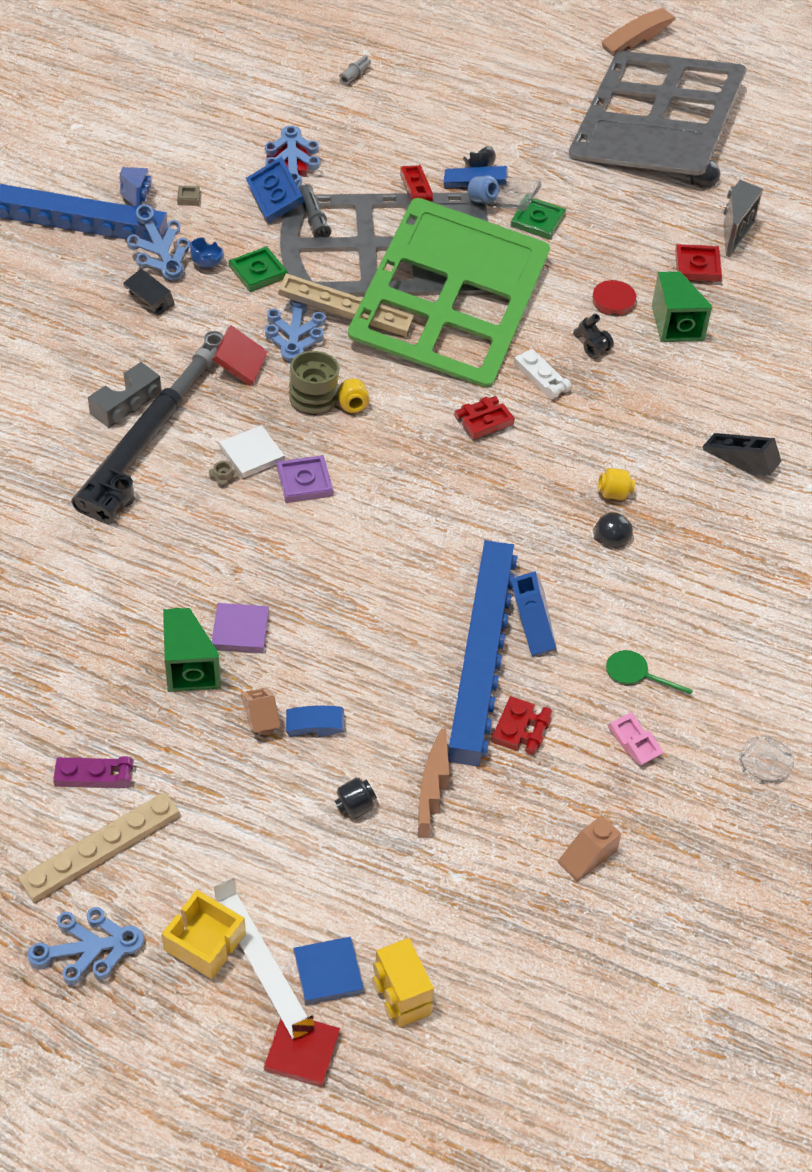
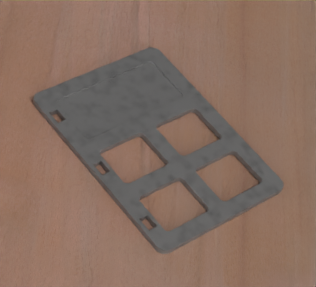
M628 51L617 52L569 148V157L575 160L690 175L704 174L746 74V67L743 64ZM629 64L669 68L662 85L620 81ZM685 71L728 75L720 92L678 88ZM614 94L656 98L648 116L605 111ZM671 101L715 105L708 123L664 118ZM598 102H603V106L597 105ZM585 138L586 141L582 142L580 141V139Z

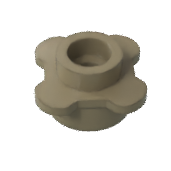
M219 461L215 463L213 469L209 470V476L215 478L217 484L226 485L231 479L237 478L238 472L233 470L231 463Z

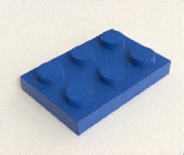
M282 156L246 177L268 223L305 202Z

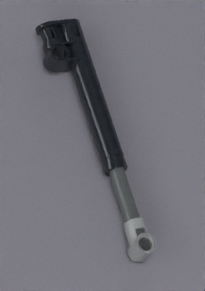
M210 331L204 335V343L192 356V362L170 388H164L158 397L74 495L71 503L78 512L104 524H112L115 521L116 512L130 506L134 502L133 480L125 474L126 471L182 405V397L203 371L209 370L215 363L212 358L224 336L221 332Z

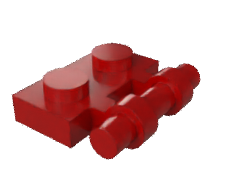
M486 396L479 399L477 403L471 405L467 403L454 411L455 418L457 420L462 418V425L473 440L512 426L515 421L514 416L503 403L499 404L497 396L490 398Z
M510 696L492 735L491 743L517 751L521 743L526 745V753L534 755L536 749L541 747L544 740L542 736L544 731L550 726L552 710L548 707H543L541 713L534 714L535 704ZM528 725L534 727L530 733L525 732Z

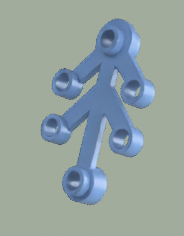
M286 126L281 130V137L278 140L265 144V154L274 156L277 154V150L287 144L288 148L275 158H267L265 166L281 156L284 161L288 159L289 171L300 189L302 178L297 173V159L306 164L310 170L319 169L320 159L317 156H308L296 148V144L304 147L308 154L315 155L319 152V143L315 140L308 141L303 138L298 127Z
M146 204L138 206L136 209V219L139 223L144 224L153 243L132 234L127 238V246L131 250L140 248L160 255L162 261L150 258L146 253H139L136 257L137 266L140 268L149 266L162 271V275L168 280L180 279L184 272L181 260L184 253L190 249L189 240L187 238L177 240V250L173 258H171L168 252L175 235L180 233V222L170 220L167 225V232L162 240L152 221L154 218L152 207ZM142 215H147L148 218H143V217H141V216H142ZM171 226H177L178 228H177V229H171L170 227H171ZM135 240L137 243L131 244L130 241ZM184 243L187 246L181 247L180 244ZM141 258H144V259H146L147 261H146V262H140L139 260H140ZM175 269L176 272H170L169 270Z
M292 299L290 300L291 326L281 318V312L278 309H270L267 312V320L271 324L265 327V337L281 347V355L289 363H291L295 356L303 353L304 349L323 341L324 331L317 327H322L326 323L325 314L315 312L312 315L311 321L300 326L301 317L307 312V304ZM278 328L289 336V342L278 334ZM308 332H310V336H309V337H307V338H305L304 340L298 342V339H299L301 336H303V335L307 334Z
M93 907L87 912L88 924L94 928L100 927L111 935L110 937L100 938L75 922V917L72 913L63 912L57 918L58 928L62 932H69L81 941L55 946L36 943L29 948L27 956L31 967L42 970L47 968L55 958L83 954L75 964L67 965L62 972L66 984L76 985L80 982L81 975L103 950L113 949L105 960L100 959L93 964L94 977L98 980H106L110 977L111 970L124 954L132 955L142 947L144 942L143 934L135 926L121 928L106 918L101 908ZM93 915L101 916L98 920L91 919ZM66 919L71 920V923L68 925L61 924ZM128 936L134 937L131 941L123 940ZM38 951H44V954L41 956L34 955ZM100 967L107 968L103 973L97 972ZM70 972L77 973L73 978L67 977Z

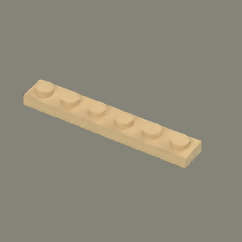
M287 273L278 292L279 296L350 319L354 318L363 299ZM380 304L370 325L406 337L414 315ZM363 311L360 318L368 320L370 314Z
M164 791L18 877L19 884L34 904L179 818L180 810Z

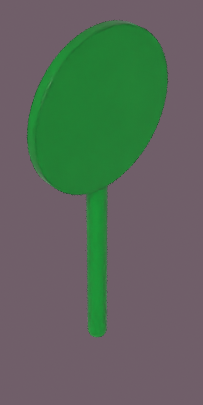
M621 650L612 654L607 660V674L612 680L620 684H635L644 678H648L685 693H693V690L647 673V661L637 652Z

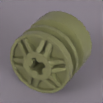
M306 351L295 356L290 364L288 395L290 403L295 408L307 413H323L330 410L337 401L340 371L338 361L333 356L319 351Z

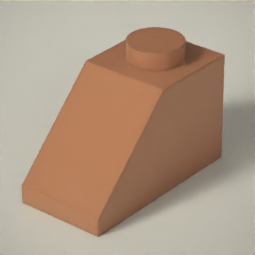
M267 687L241 692L248 723L254 733L258 732V735L270 734L274 732V728L280 727L275 695Z
M601 815L581 830L559 858L558 864L578 882L617 852L621 833Z

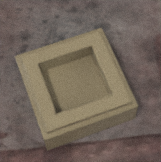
M180 185L178 187L177 205L199 206L200 186Z

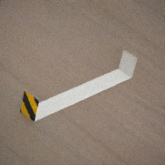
M235 877L214 886L216 901L245 918L246 935L239 944L293 1040L314 1030L313 1015L307 1017L238 897Z

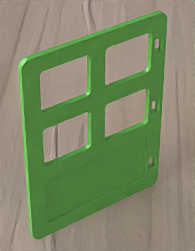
M415 198L411 201L348 328V337L353 341L473 384L490 387L496 379L543 269L550 246L542 240L422 198ZM409 218L416 220L414 225L407 224ZM401 262H406L447 277L446 283L436 302L427 301L389 286ZM387 263L394 266L391 272L384 270ZM463 284L483 289L510 300L500 324L495 325L452 309ZM381 303L398 307L428 319L417 344L412 345L369 329ZM363 311L370 314L368 320L360 318ZM448 325L492 342L480 368L433 352L443 326Z

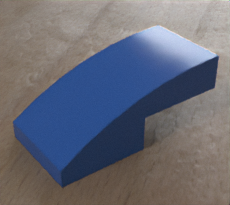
M328 705L286 709V733L289 737L316 732L318 737L344 732V709L340 706Z

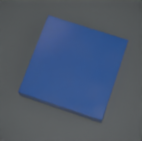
M351 936L294 947V957L305 1005L364 994Z

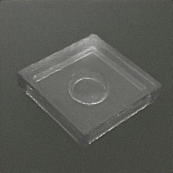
M507 176V185L499 186L496 200L486 204L491 207L526 210L541 188V180Z

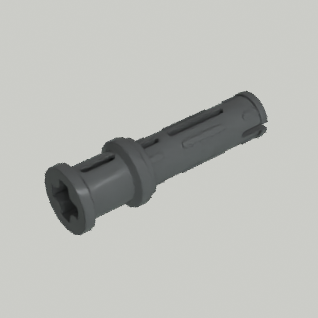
M304 184L300 187V191L305 199L304 204L309 215L308 224L313 228V237H329L332 230L326 223L327 217L320 210L312 186Z

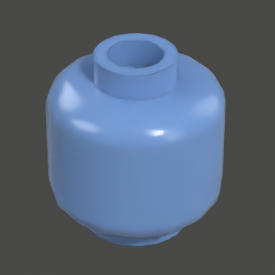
M476 176L469 182L468 195L472 202L476 204L492 203L498 197L499 186L492 176Z

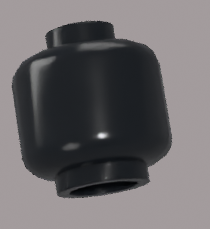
M356 777L337 788L339 798L335 800V803L342 815L348 813L351 818L356 819L375 807L374 800L377 799V796L367 779L363 781L361 778Z

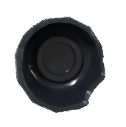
M486 146L478 151V153L470 152V158L463 157V160L468 168L492 167L496 160V154L493 147Z
M710 159L704 174H687V177L691 178L692 184L709 188L720 179V170L718 165Z
M609 512L601 516L594 526V539H600L605 547L620 548L627 545L632 538V524L622 514Z

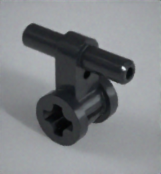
M597 313L584 318L573 331L575 337H580L583 334L586 339L583 344L584 350L593 359L600 356L602 351H609L614 347L612 336L605 330L600 332L596 326V323L600 321V316Z

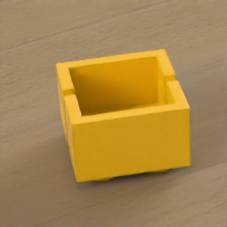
M196 889L181 908L182 916L177 914L162 932L163 947L169 954L213 979L228 959L227 952L232 954L246 935L245 918Z
M410 938L376 950V961L373 963L375 976L372 977V982L378 994L382 993L385 998L384 1008L389 1019L394 1018L398 1028L430 1016L434 987Z

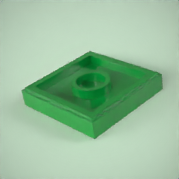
M527 196L512 218L510 227L550 240L564 218L566 209Z
M267 246L228 260L229 267L249 292L284 279L285 274H288V271Z

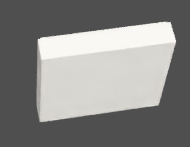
M262 425L219 442L220 449L242 479L272 467L278 461H285V455Z

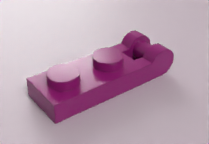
M121 756L118 759L57 757L53 778L54 787L128 788L132 783L130 771L133 770L134 760L128 756ZM112 772H119L116 775H111Z

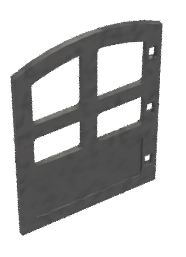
M408 193L315 194L317 202L330 201V203H318L320 209H355L357 222L356 237L301 238L299 237V232L307 213L305 204L302 203L285 213L280 232V251L283 266L288 271V274L314 282L303 265L300 257L301 252L356 251L359 253L360 281L314 283L361 297L365 295L377 271L376 252L387 251L394 237H377L374 235L372 209L404 208L407 211L411 202ZM433 193V203L488 222L486 204L472 202L468 193ZM448 199H461V201H449ZM383 200H396V202H383ZM409 218L407 224L414 225L416 220ZM411 264L412 280L391 281L389 285L391 288L413 296L440 295L447 277ZM463 284L458 295L494 294L468 284Z

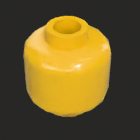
M350 378L339 385L337 396L341 407L345 411L358 413L369 404V394L366 385L361 380Z
M607 468L599 476L598 491L606 499L623 501L628 497L629 493L633 494L635 480L631 479V474L628 470Z

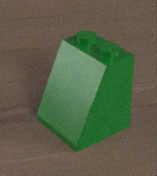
M680 271L658 272L652 309L660 342L705 341L712 305Z
M190 608L163 609L164 658L168 692L221 689L219 653Z

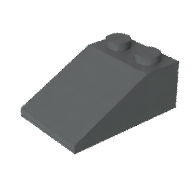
M739 180L735 187L732 186L727 195L729 203H727L723 215H725L724 237L727 257L732 255L755 223L763 188L743 180Z

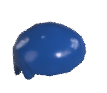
M200 237L190 242V257L195 265L202 268H212L218 266L224 259L223 248L218 246L215 241L213 244H208L204 237Z

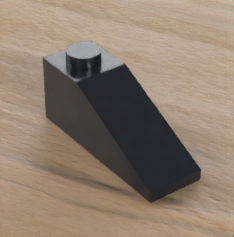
M714 433L702 446L704 451L752 474L771 475L782 462L775 438Z

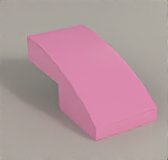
M633 712L609 724L608 728L613 736L640 766L664 753L650 730L647 732L643 730Z

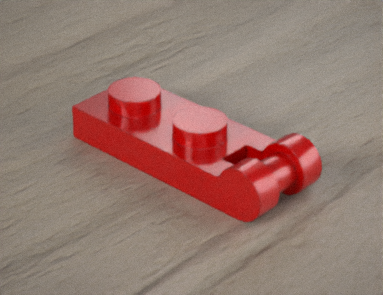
M421 165L400 166V175L410 196V202L415 198H422L433 202V192Z

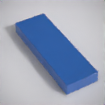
M507 166L445 169L444 188L468 187L471 179L476 176H492L497 181L498 186L507 185L508 169Z

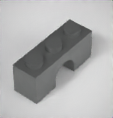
M140 362L124 373V391H114L105 385L88 397L90 414L106 427L110 428L122 421L123 418L138 410L142 405L156 398L161 393L160 375L144 363Z

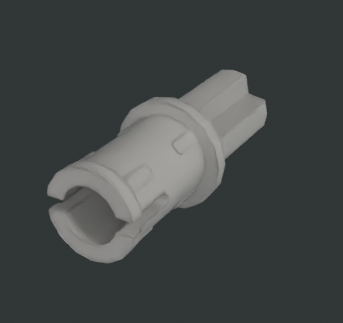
M363 56L356 63H350L348 69L339 75L340 82L348 85L353 79L360 77L362 71L371 64V60L367 56Z

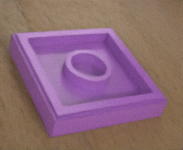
M324 455L276 462L285 503L333 496V487Z
M217 603L212 643L216 650L264 653L269 606Z

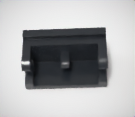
M142 268L123 282L124 287L129 289L128 292L131 295L136 294L150 305L153 310L161 304L160 308L155 311L157 315L164 313L168 308L175 305L171 291Z

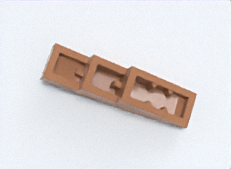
M663 7L651 11L613 32L601 41L602 46L615 56L617 52L624 50L626 47L631 50L642 40L646 43L649 42L676 19Z
M440 729L424 769L418 808V838H429L430 814L439 813V790H448L449 762L446 729Z

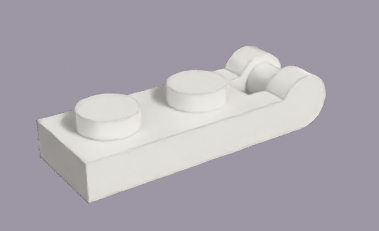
M533 349L514 357V365L549 399L553 400L559 396V393H566L572 389L570 381L567 378L563 379Z

